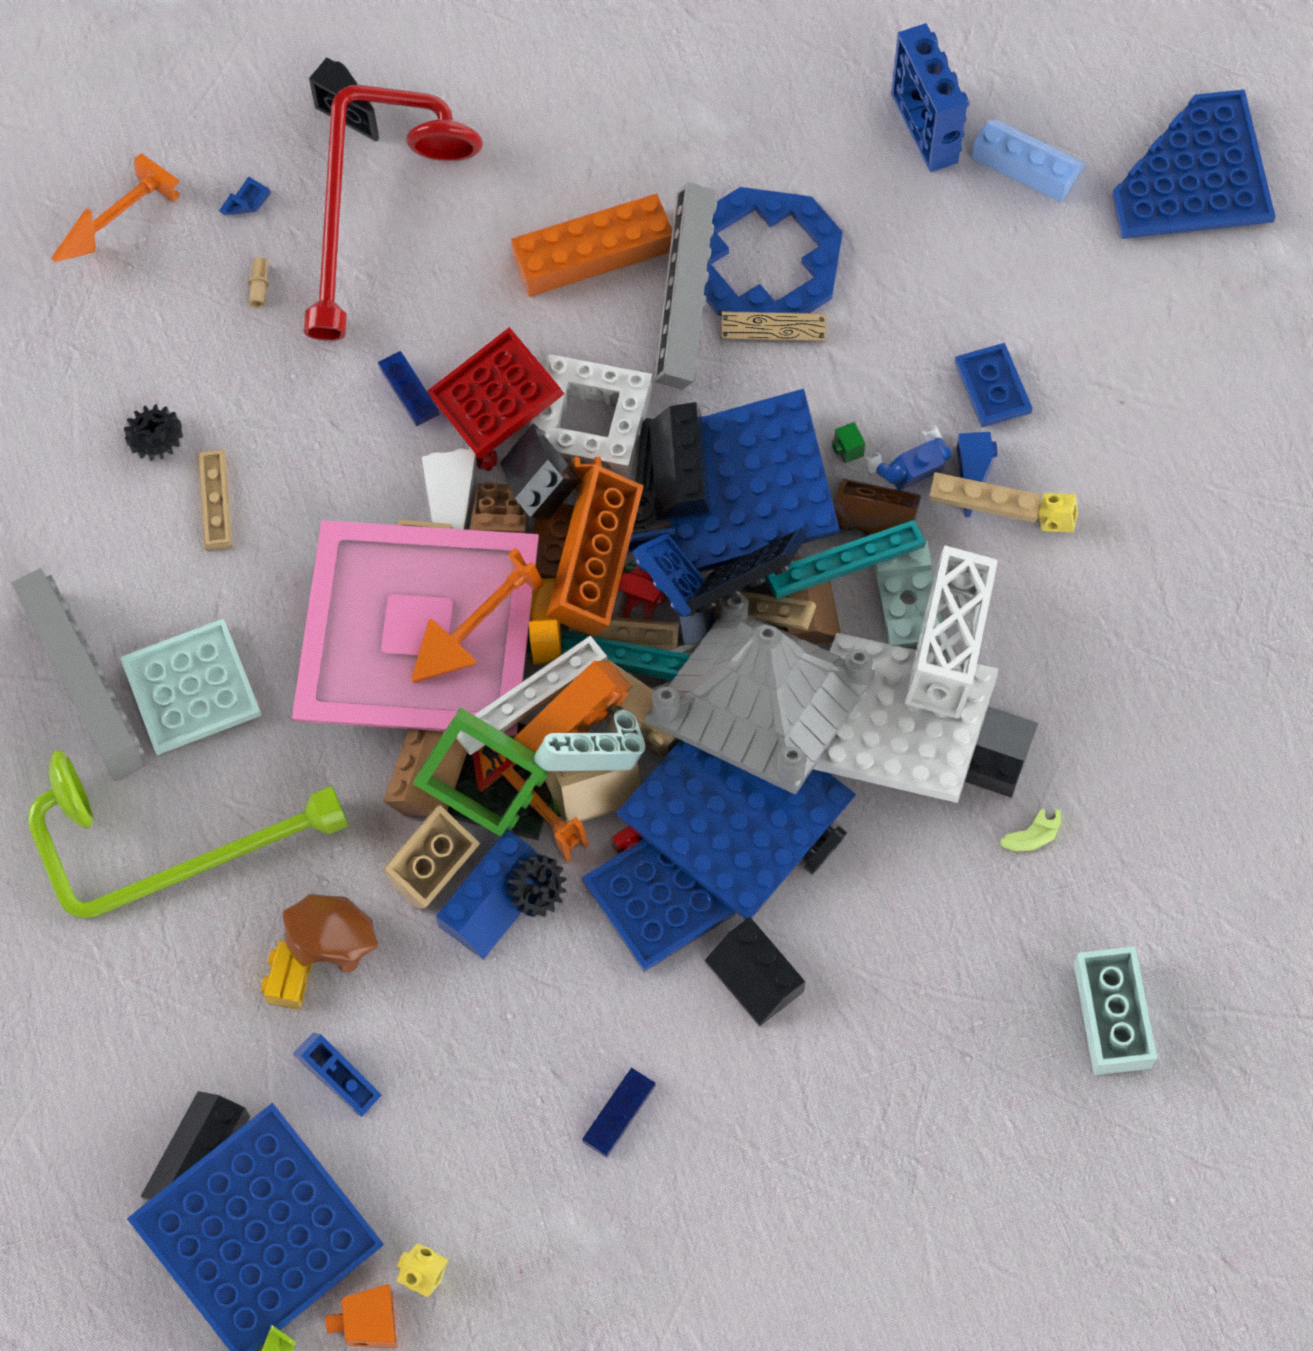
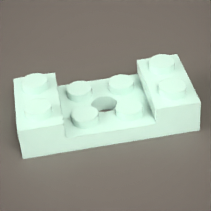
M927 541L924 548L874 565L887 642L891 646L905 648L918 645L933 579L931 572L932 563ZM912 595L916 602L907 605L901 601V597ZM938 613L936 616L941 624L943 622L942 616ZM936 637L935 639H936L938 645L941 646L940 643H939L938 638Z

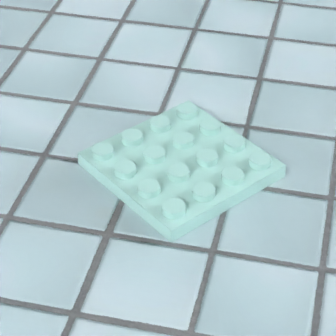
M224 619L120 657L156 755L262 716Z

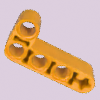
M556 578L542 579L544 585L537 592L533 590L529 634L534 665L550 664L562 655L561 623L557 619L546 617Z

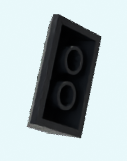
M748 917L731 930L705 959V963L759 1027L800 996L805 990V980L751 917Z

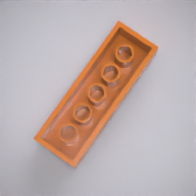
M656 193L511 238L512 256L527 294L531 297L670 253L672 227Z
M595 464L581 479L546 617L550 619H557L559 623L593 637L599 635L610 624L643 490V485Z

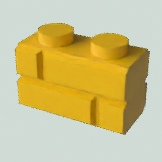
M278 941L277 948L270 951L268 965L272 967L269 977L264 976L261 993H264L265 1000L269 1004L299 1010L302 1006L313 963L303 967L291 955L284 941Z

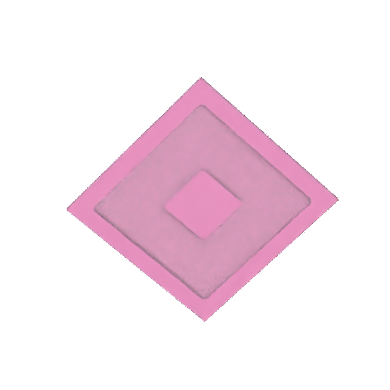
M321 520L292 721L445 731L460 707L475 715L522 683L533 589L526 583L519 589H515L460 643L476 659V665L417 683H413L411 677L429 619H433L448 634H452L507 580L506 577L514 570L508 554L515 547L520 551L527 565L532 562L536 566L539 534ZM518 723L503 733L508 736H516Z

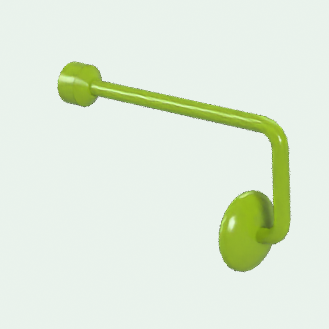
M55 750L52 753L48 768L52 789L35 799L30 806L27 818L29 830L58 902L64 911L73 917L83 919L100 916L310 827L327 835L349 827L333 786L330 785L311 793L305 807V812L99 898L84 902L77 899L73 893L45 823L46 812L51 807L59 804L67 818L77 826L88 829L94 824L93 812L84 787L70 758L64 751Z

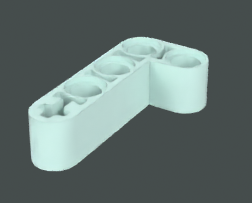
M619 710L608 723L604 733L548 734L536 751L534 761L546 771L630 770L645 749V742L636 717L629 711Z

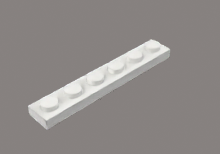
M589 636L482 709L475 716L499 731L504 732L560 694L593 661L606 662L607 655L593 638ZM462 730L456 737L469 755L485 745Z

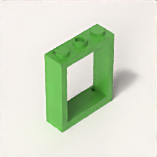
M460 707L418 771L413 784L501 837L506 829L510 831L513 829L519 819V815L516 813L520 807L526 809L534 796L531 793L535 785L540 787L549 772L535 763L534 755L536 752ZM461 730L531 772L502 817L432 776Z

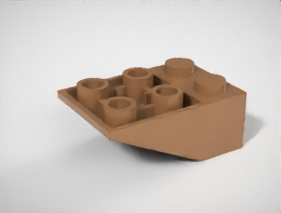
M477 483L470 530L528 534L529 515L515 499L509 484Z

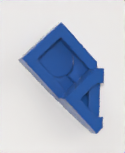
M248 176L237 194L231 193L219 211L223 215L256 212L271 194V191Z

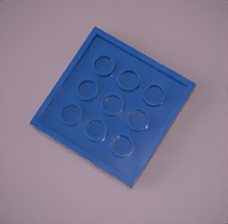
M645 839L582 877L583 884L643 972L736 915L734 911Z

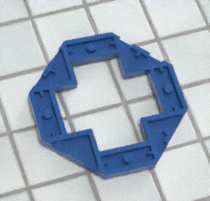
M739 187L717 201V208L712 219L714 232L710 238L709 245L712 252L707 262L709 278L704 288L706 302L717 315L722 316V311L811 313L832 299L843 231L812 196ZM754 210L770 228L792 215L819 246L801 257V264L814 278L776 302L761 284L738 296L712 266L714 262L729 254V247L717 233Z

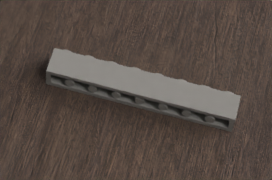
M690 182L682 186L676 195L654 382L681 390L693 383L698 373L695 365L696 358L700 352L699 334L703 327L701 314L706 303L704 288L709 278L707 262L712 252L711 248H709L710 238L714 232L712 219L717 208V201H715L716 190Z

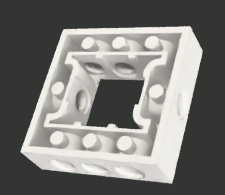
M549 354L545 370L565 394L530 421L529 427L535 424L569 466L574 457H580V464H592L595 457L601 456L603 468L629 479L641 436L642 422L645 420L652 393V374ZM567 395L580 397L581 400L588 398L603 401L607 405H611V403L617 404L609 436L604 437L562 429L560 421L563 410L566 411Z

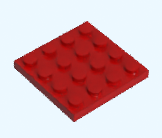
M510 327L426 391L480 460L565 394Z

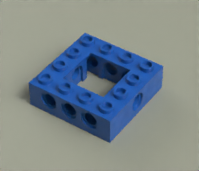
M927 23L900 31L897 34L891 95L929 171L932 172L958 163L959 154L962 151L961 141L962 137H964L963 128L964 122L967 121L966 108L969 106V101L966 93L961 92L958 86L959 82L954 71L951 72L948 66V58L945 52H941L938 47V39L935 32H931Z

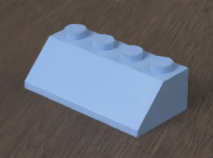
M997 119L985 124L974 141L971 158L1059 202L1063 201L1086 164Z

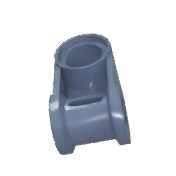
M713 608L704 612L697 610L686 617H683L682 614L679 615L684 643L702 641L716 622Z

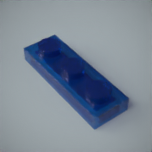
M401 351L378 362L379 369L416 427L439 415L437 406Z
M631 1067L582 1138V1142L607 1158L656 1087V1083Z

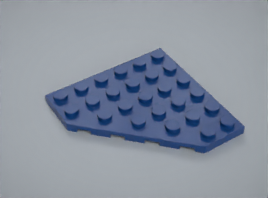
M1245 89L1195 94L1182 112L1180 111L1169 124L1168 129L1163 135H1160L1151 145L1145 156L1139 159L1128 172V176L1122 183L1116 186L1112 197L1121 239L1274 223L1276 216Z

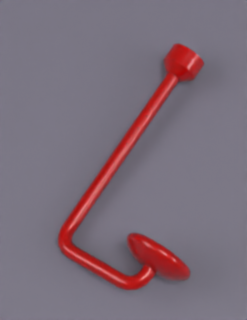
M365 85L347 86L341 89L334 97L330 118L319 301L305 310L304 334L306 336L323 341L340 340L346 336L347 314L335 303L346 110L348 104L359 100L431 110L436 114L438 120L428 121L411 129L406 137L409 148L414 153L433 160L458 161L472 158L483 147L481 136L471 127L453 121L452 111L441 98L427 93Z

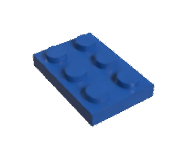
M1005 342L955 356V365L981 427L1032 413V405Z

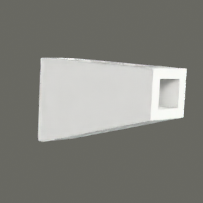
M459 448L453 452H434L428 456H423L422 463L432 522L452 524V529L467 530L477 469L476 454L472 449Z

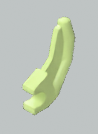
M1041 809L1033 824L1027 830L1009 833L1005 835V838H1001V847L1014 852L1034 851L1053 841L1061 824V810H1055L1054 819L1048 820L1045 817V809Z

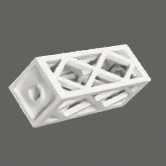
M944 545L932 579L904 704L949 717L960 718L973 685L998 560ZM942 593L944 599L939 602ZM965 598L970 599L971 601L966 603ZM948 606L952 615L940 624L936 615ZM975 608L974 615H972L971 610ZM956 623L960 631L950 639H947L944 631ZM936 637L938 638L939 643H940L941 646L938 645V643H937V641H936V639H935ZM964 639L967 649L956 657L951 647ZM930 647L932 653L928 655V650ZM943 653H945V655H946V657H947V659H948V662H949L948 664H947V662H946V660H945V658H944V656H943ZM934 660H936L938 666L932 665V664H930V663H932Z

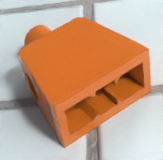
M390 1284L342 1298L343 1313L325 1316L327 1334L344 1332L345 1342L348 1346L397 1348L393 1292Z

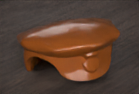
M309 894L298 903L286 908L283 912L286 945L291 955L303 967L315 962H330L338 965L339 970L342 972H352L358 967L361 957L378 947L372 919L347 897Z

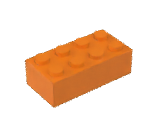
M593 661L514 739L536 752L548 734L588 733V730L594 724L599 725L609 716L608 710L614 705L619 706L629 697L627 692L633 686L612 662Z

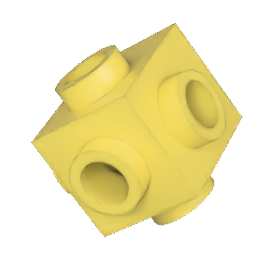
M1043 493L1037 515V520H1040L1041 531L1074 533L1078 517L1076 494Z
M417 1243L410 1252L405 1251L400 1257L397 1264L400 1272L396 1281L428 1298L440 1284L449 1259L435 1253L431 1248Z

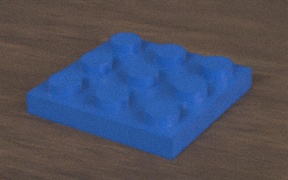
M666 533L637 547L632 552L636 557V563L642 570L650 574L653 578L654 586L660 592L665 593L670 599L672 608L678 614H682L683 617L692 614L693 612L687 602L704 578L669 534Z

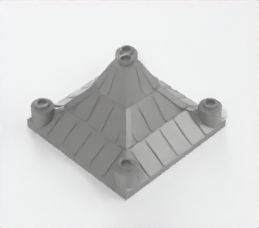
M738 594L728 600L724 596L721 601L719 618L694 650L688 661L683 665L677 676L668 687H661L653 692L651 709L645 717V723L796 795L873 681L875 670L872 669V657L866 651L853 650L843 659L830 651L821 649L817 645L799 639L791 633L780 630L748 614L749 603L742 594Z

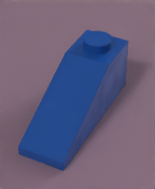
M991 432L959 433L956 448L960 478L985 483L993 458L997 457L996 441L992 442ZM964 508L965 517H970L973 510Z
M312 1033L293 1053L314 1076L361 1117L382 1096L321 1034Z

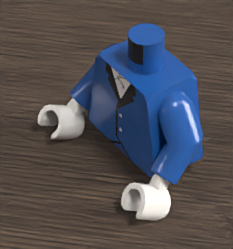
M933 426V431L928 433L922 432L926 443L900 454L889 465L882 462L880 453H874L873 458L865 457L869 472H877L886 481L894 484L897 490H903L933 476L934 472H942L945 461L951 457V450L942 439L938 427Z

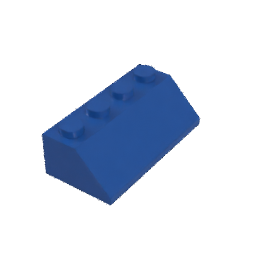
M506 829L436 915L438 927L484 960L521 914V912L517 911L518 906L510 903L514 896L506 892L512 888V884L507 882L508 878H514L511 868L519 869V859L527 861L528 855L538 856L537 852L528 843ZM525 877L526 883L536 885L534 883L535 880Z

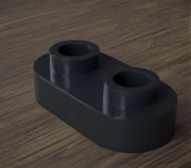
M830 826L820 839L824 843L818 850L812 847L803 858V861L806 862L803 868L813 875L837 848L848 832L840 826H837L836 829Z

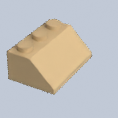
M637 762L630 770L547 771L549 773L545 779L562 819L567 823L575 817L580 822L618 811L641 785Z
M438 805L383 870L395 890L415 908H426L481 843L444 808Z

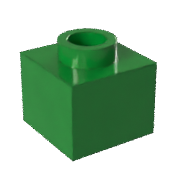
M855 422L835 429L832 447L837 456L841 455L844 463L864 456L866 443Z

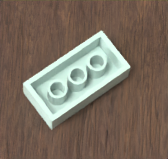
M1136 946L1078 953L1074 961V970L1094 1075L1152 1069L1157 1060Z

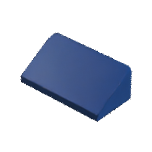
M666 526L633 532L627 553L633 552L640 545L666 533L674 541L676 538L675 527Z

